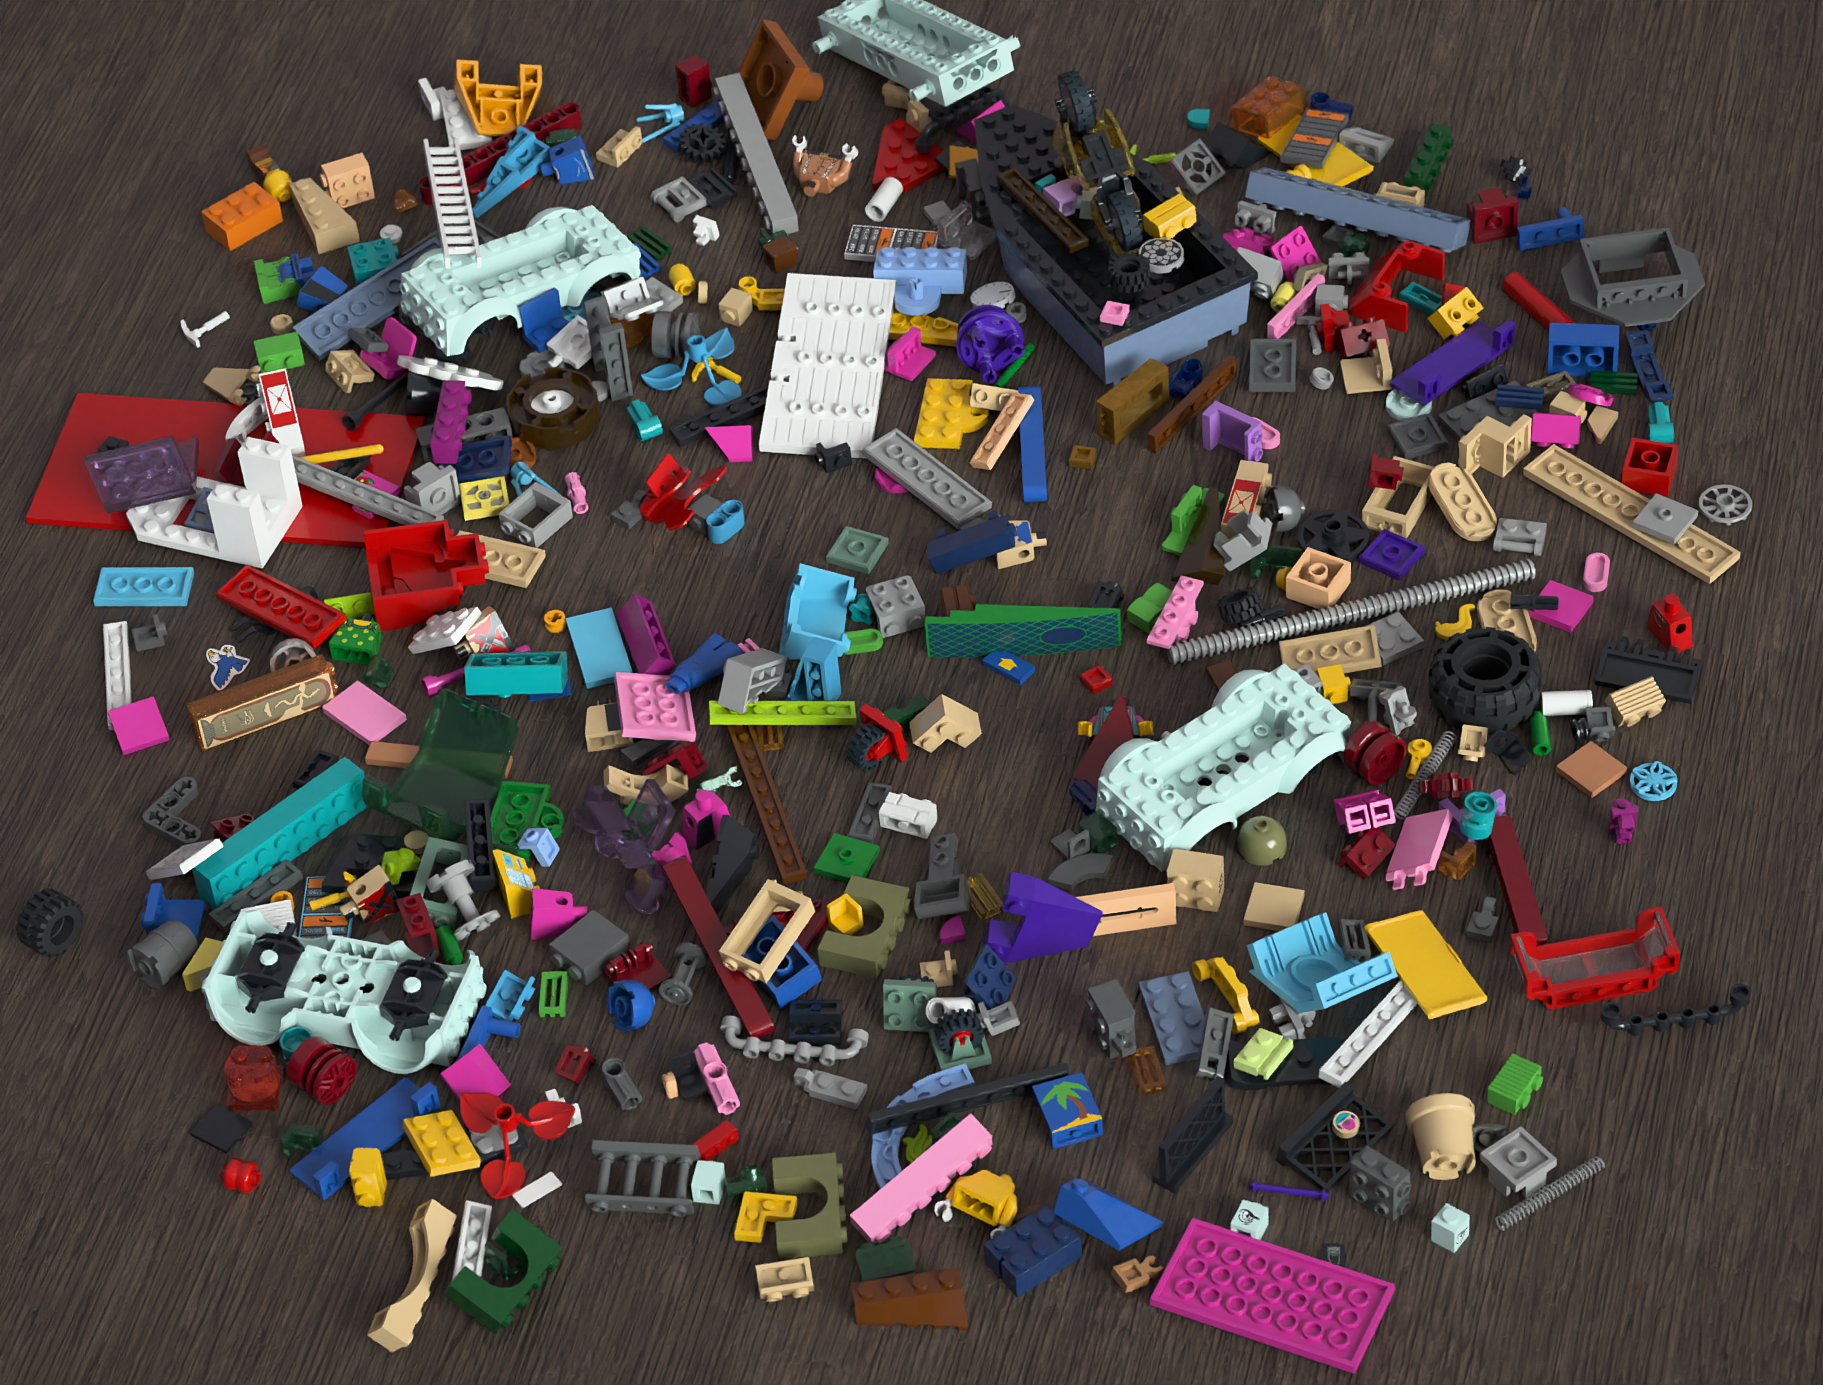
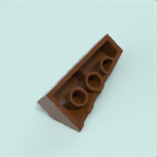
M959 1267L851 1283L857 1325L892 1326L894 1323L906 1324L907 1327L917 1328L918 1325H934V1329H945V1326L958 1327V1330H968Z

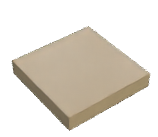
M1255 882L1245 913L1244 926L1281 931L1297 924L1304 900V890Z

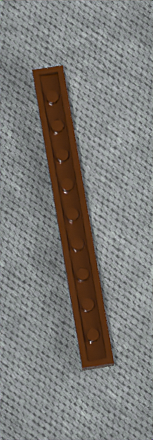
M725 725L783 885L807 879L805 866L753 725Z

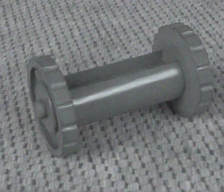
M685 942L680 943L675 949L674 955L679 962L672 979L664 980L659 987V993L664 1000L681 1006L687 1005L692 999L693 993L688 986L695 969L704 967L708 960L707 953L701 947Z

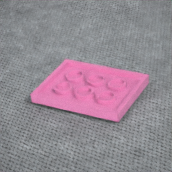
M615 672L614 683L622 737L695 742L696 730L689 691L675 694L668 690L665 682L670 679V676Z

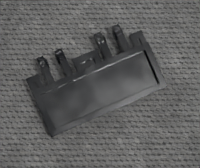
M1622 637L1618 651L1616 650L1617 643L1606 641L1596 673L1595 685L1620 690L1652 676L1665 699L1692 704L1703 660L1692 658L1691 665H1689L1691 649H1685L1682 663L1674 662L1677 654L1676 646H1670L1667 660H1663L1665 652L1644 649L1643 655H1641L1644 642L1641 639H1638L1635 643L1633 654L1626 652L1629 645L1628 637Z

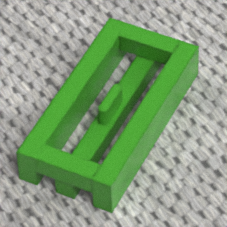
M567 971L542 972L539 1001L540 1018L545 1017V1014H550V1017H555V1014L565 1017L569 979ZM562 978L560 1005L556 1007L558 979ZM548 979H552L550 1007H546Z

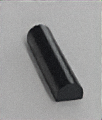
M489 799L464 800L468 861L471 860L475 868L469 874L470 886L475 891H488L494 888L496 883Z

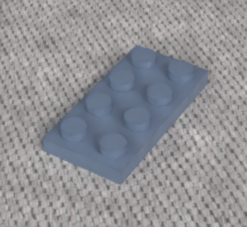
M1189 971L1139 982V990L1165 1066L1198 1059L1205 1017Z

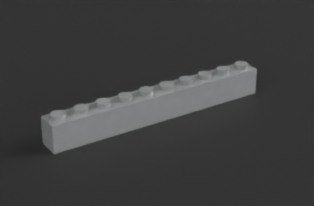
M740 73L715 78L714 98L719 100L720 113L725 114L724 122L726 128L731 129L729 130L732 143L736 142L737 156L742 157V169L748 172L746 173L749 186L753 185L754 199L759 200L758 208L760 214L765 215L764 223L766 229L771 230L773 237L798 232L796 211Z

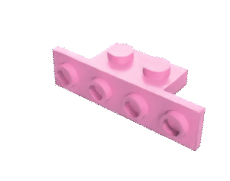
M1185 576L1179 578L1147 638V644L1170 649L1171 645H1175L1176 642L1181 644L1182 641H1187L1191 625H1195L1197 622L1198 611H1195V600L1204 585V581Z

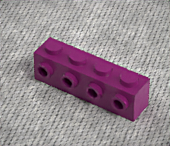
M443 381L430 443L434 464H457L459 451L462 450V435L465 434V420L468 419V404L471 403V390H467L466 381Z
M633 594L617 612V616L632 653V658L638 669V674L668 676L676 666L653 603L650 600Z

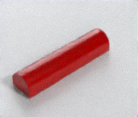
M1513 272L1504 279L1502 290L1546 330L1549 331L1550 323L1575 324L1571 318L1520 273Z

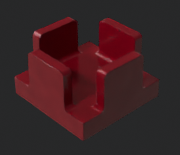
M1500 188L1479 191L1478 196L1482 203H1467V218L1471 219L1470 227L1474 244L1517 236L1518 200L1516 196L1506 195L1504 197Z

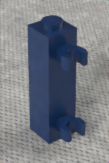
M995 509L988 512L989 521L950 535H947L945 527L936 530L937 539L927 542L928 560L937 574L1014 548L1015 537L1017 536L1015 525L1009 523L1005 515L999 517L998 510Z

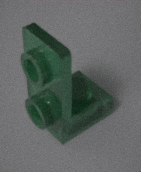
M1268 544L1267 550L1251 559L1250 579L1260 580L1262 571H1266L1267 566L1293 568L1302 556V548Z

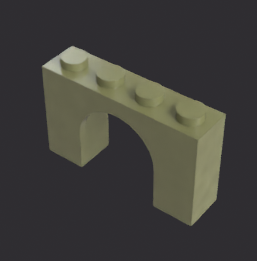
M852 875L844 894L847 893L861 906L862 914L873 916L879 919L882 924L876 931L865 936H850L826 930L818 947L819 965L877 978L881 969H885L887 965L888 953L890 950L893 951L895 947L897 933L903 930L904 918L912 910L913 899H910L908 887Z
M836 1153L772 1158L776 1195L810 1193L821 1197L826 1202L823 1210L813 1217L776 1222V1242L779 1259L843 1254L842 1243H847L846 1226L841 1227V1222L846 1221L845 1205H840V1200H845L844 1184H839L838 1180L843 1179L842 1163H837Z

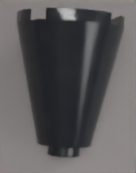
M408 371L405 415L414 416L437 412L442 384L445 380Z

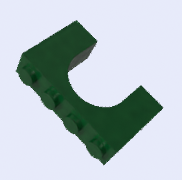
M513 1209L509 1211L496 1227L491 1239L519 1261L523 1271L522 1281L508 1288L496 1287L464 1266L449 1284L444 1296L494 1334L501 1327L506 1329L515 1318L512 1314L515 1309H523L531 1298L528 1293L532 1289L537 1291L546 1280V1277L543 1276L546 1271L550 1270L553 1272L562 1260L558 1256L563 1247Z

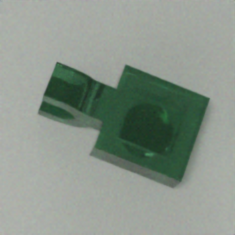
M736 766L728 768L723 774L695 784L698 792L707 790L718 793L721 791L720 786L726 784L729 787H737L743 783L741 780L733 782L730 779V775L737 771Z

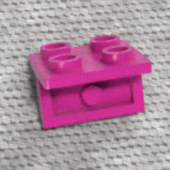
M1302 226L1296 227L1269 247L1273 255L1271 258L1281 261L1283 274L1287 282L1294 283V275L1301 266L1304 267L1321 262Z
M912 326L887 349L884 370L913 381L936 357V351L922 346L920 329Z

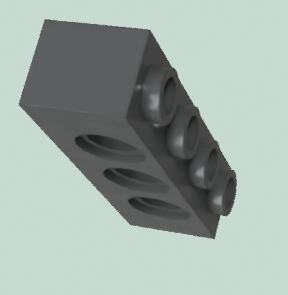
M505 407L469 415L468 419L465 420V434L462 435V444L503 436L513 438L511 424ZM434 424L416 428L424 462L434 461L430 444Z

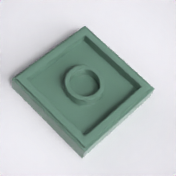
M846 526L826 555V562L869 574L888 546L889 540L884 536Z

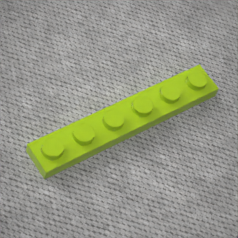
M709 701L708 707L710 725H856L855 701H757L756 703L750 702L747 704V710L743 714L718 705V701Z

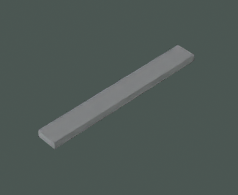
M292 455L296 478L299 483L403 525L444 520V516Z

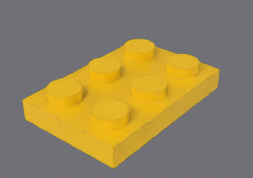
M452 1110L403 1119L402 1128L430 1177L480 1167L481 1159Z

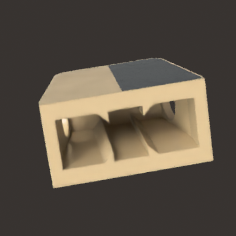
M603 697L597 701V706H590L587 709L585 737L588 752L626 747L634 744L632 737H622L617 703H611L609 698Z

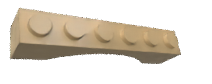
M434 1199L417 1207L409 1227L414 1255L409 1283L404 1293L394 1304L375 1314L367 1336L391 1352L408 1346L412 1341L414 1326L422 1315L421 1308L430 1295L429 1287L438 1274L437 1266L446 1253L445 1246L447 1240L454 1232L453 1225L457 1216Z

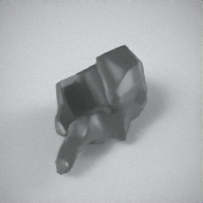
M1492 1123L1475 1125L1472 1129L1474 1149L1479 1152L1484 1151L1504 1138L1506 1135L1502 1134V1132L1507 1128L1503 1125Z

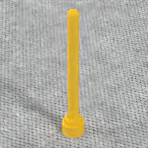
M377 444L299 458L318 464L379 454L383 452L384 448L382 445Z

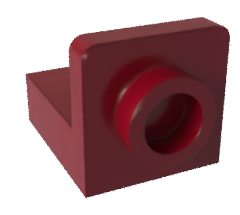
M567 1044L554 1073L579 1084L588 1064H595L596 1059L590 1055V1049L579 1044L576 1048Z

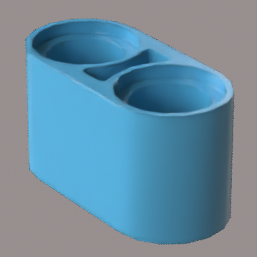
M728 500L707 517L706 524L709 541L715 544L724 543L743 528L745 520L743 505L740 501Z

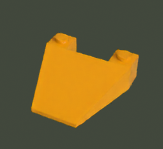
M457 60L454 72V92L478 135L502 137L517 129L520 125L523 126L528 123L540 94L542 66L520 64L517 86L478 84V61Z

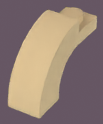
M668 764L658 772L646 776L633 775L608 765L604 770V789L620 795V803L624 805H629L632 799L660 806L684 795L688 791V778L680 769Z

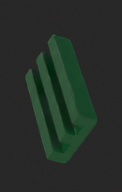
M645 226L640 227V232L635 230L633 236L631 234L627 235V239L632 244L636 242L655 261L672 252L670 244Z
M1591 371L1590 386L1600 389L1604 393L1636 395L1638 373Z

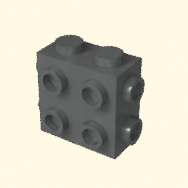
M1366 1146L1360 1153H1355L1349 1164L1350 1195L1357 1202L1373 1209L1379 1216L1386 1217L1394 1222L1400 1214L1404 1215L1411 1205L1410 1172L1369 1146Z

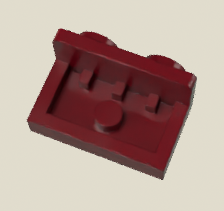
M1378 827L1359 831L1354 836L1356 842L1353 845L1349 843L1339 853L1342 858L1337 864L1341 867L1344 863H1347L1365 880L1392 851L1396 844Z

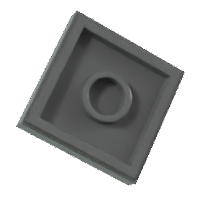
M1431 413L1387 425V431L1404 459H1411L1448 448V441Z

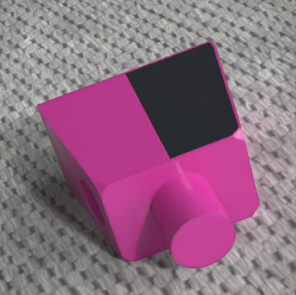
M707 790L697 792L696 800L685 805L683 808L682 837L695 850L715 840L722 816H730L726 804L714 792Z

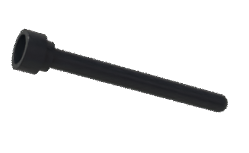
M408 371L358 411H349L342 417L343 425L350 431H355L360 427L363 418L407 383Z

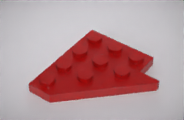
M902 118L884 126L872 181L873 190H878L884 179L891 177L897 179L902 184L903 194L945 171V169L935 161V157L941 154L943 150L933 143L931 152L925 154L917 152L915 150V140L920 137L921 133Z

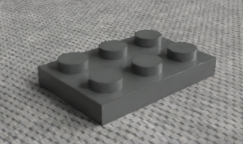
M1251 339L1249 392H1295L1296 339Z

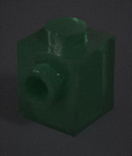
M1096 811L1078 823L1079 833L1084 830L1089 831L1090 849L1094 853L1103 854L1118 844L1117 827L1100 812Z

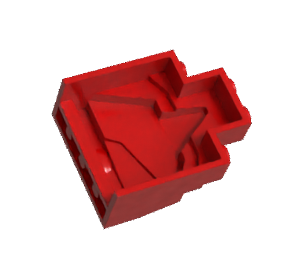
M448 520L363 531L375 618L379 624L380 631L406 628L427 622L437 611L446 610L448 606L460 605L459 595L464 594L463 586L486 583L485 574L489 573L488 560H483L482 556H486L485 542H480L478 533L455 536L454 529H449Z

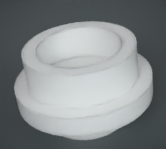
M387 225L380 231L381 239L390 237L392 244H396L401 239L402 230L399 226Z

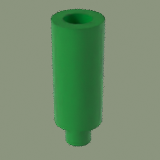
M1535 711L1529 720L1533 752L1538 756H1545L1551 752L1547 719L1540 711Z
M449 925L440 926L436 929L435 933L446 964L462 965L463 955L453 935L452 927Z

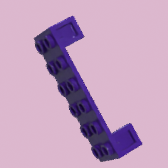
M1508 320L1492 329L1482 322H1477L1392 379L1390 386L1425 406L1514 345L1516 323Z

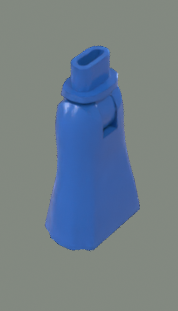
M713 633L691 656L675 668V671L670 675V679L665 682L666 688L675 694H679L682 691L688 692L690 689H695L707 681L724 674L723 667L727 659L742 654L740 647L732 642L725 643L723 637Z

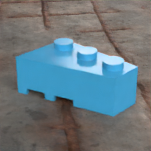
M813 637L801 657L786 701L838 700L842 692L836 642Z

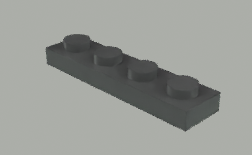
M286 859L208 914L210 921L224 933L230 931L232 922L238 918L241 909L268 904L275 893L286 891L303 879L302 872Z

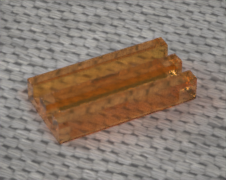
M757 725L758 739L762 751L784 749L782 725H777L778 743L773 741L772 725H767L769 744L765 745L762 725Z
M1154 1046L1136 1049L1137 1053L1128 1055L1141 1096L1146 1095L1147 1091H1150L1151 1094L1156 1093L1157 1089H1161V1092L1166 1091V1083ZM1149 1053L1158 1082L1153 1081L1145 1054ZM1136 1056L1140 1058L1148 1084H1144Z

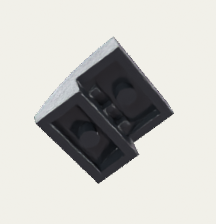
M842 999L791 1000L789 1044L797 1045L799 1042H806L811 1046L841 1045Z

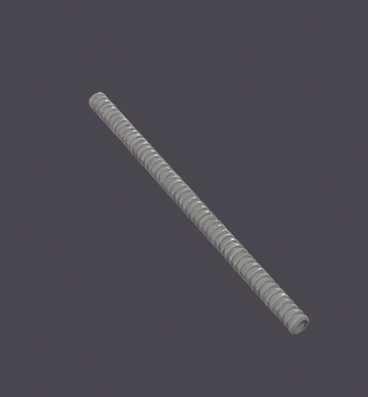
M1526 559L1525 562L1521 560L1518 564L1512 562L1511 565L1505 564L1504 567L1501 565L1497 566V569L1491 567L1489 571L1484 569L1482 572L1476 571L1475 574L1470 572L1468 576L1462 574L1461 577L1455 576L1454 579L1449 577L1447 581L1441 579L1440 582L1434 581L1433 584L1428 582L1426 586L1420 584L1419 587L1412 586L1411 589L1407 587L1404 591L1399 589L1397 592L1391 591L1390 594L1386 592L1383 593V596L1377 594L1375 598L1370 596L1369 599L1362 598L1361 601L1356 599L1354 603L1348 601L1347 604L1341 603L1340 606L1335 604L1333 608L1327 606L1325 610L1319 608V611L1314 609L1311 613L1306 611L1304 615L1298 613L1297 616L1294 614L1290 615V618L1285 616L1283 620L1277 618L1276 621L1269 620L1268 623L1264 621L1261 625L1255 623L1253 627L1248 625L1247 628L1240 627V630L1234 628L1232 632L1226 630L1224 634L1219 632L1218 635L1215 633L1211 634V637L1205 635L1204 638L1197 637L1196 640L1192 638L1189 642L1184 640L1181 644L1176 642L1175 645H1171L1170 649H1167V655L1172 665H1176L1177 662L1181 664L1184 660L1187 662L1191 661V658L1197 660L1198 657L1205 658L1206 655L1210 657L1213 653L1219 655L1221 651L1226 653L1227 650L1234 651V648L1240 650L1242 646L1248 648L1250 644L1251 646H1255L1256 643L1261 645L1263 641L1269 643L1271 639L1277 641L1278 638L1282 640L1285 636L1290 638L1292 634L1298 636L1299 633L1306 634V631L1311 633L1314 629L1319 631L1321 628L1327 629L1328 626L1331 628L1335 627V624L1340 626L1343 622L1348 624L1349 621L1356 622L1357 619L1361 621L1364 617L1370 619L1371 616L1377 617L1378 614L1382 616L1385 615V612L1391 614L1393 610L1399 612L1400 609L1406 610L1407 607L1412 609L1414 605L1420 607L1421 604L1427 605L1428 602L1433 604L1435 600L1441 602L1442 599L1449 600L1450 597L1454 599L1457 595L1462 597L1464 594L1470 595L1471 592L1475 594L1478 590L1483 592L1485 589L1491 590L1492 587L1496 589L1499 588V585L1504 587L1507 583L1512 585L1514 582L1520 583L1521 580L1525 582L1528 578L1530 580L1535 579V567L1530 559Z

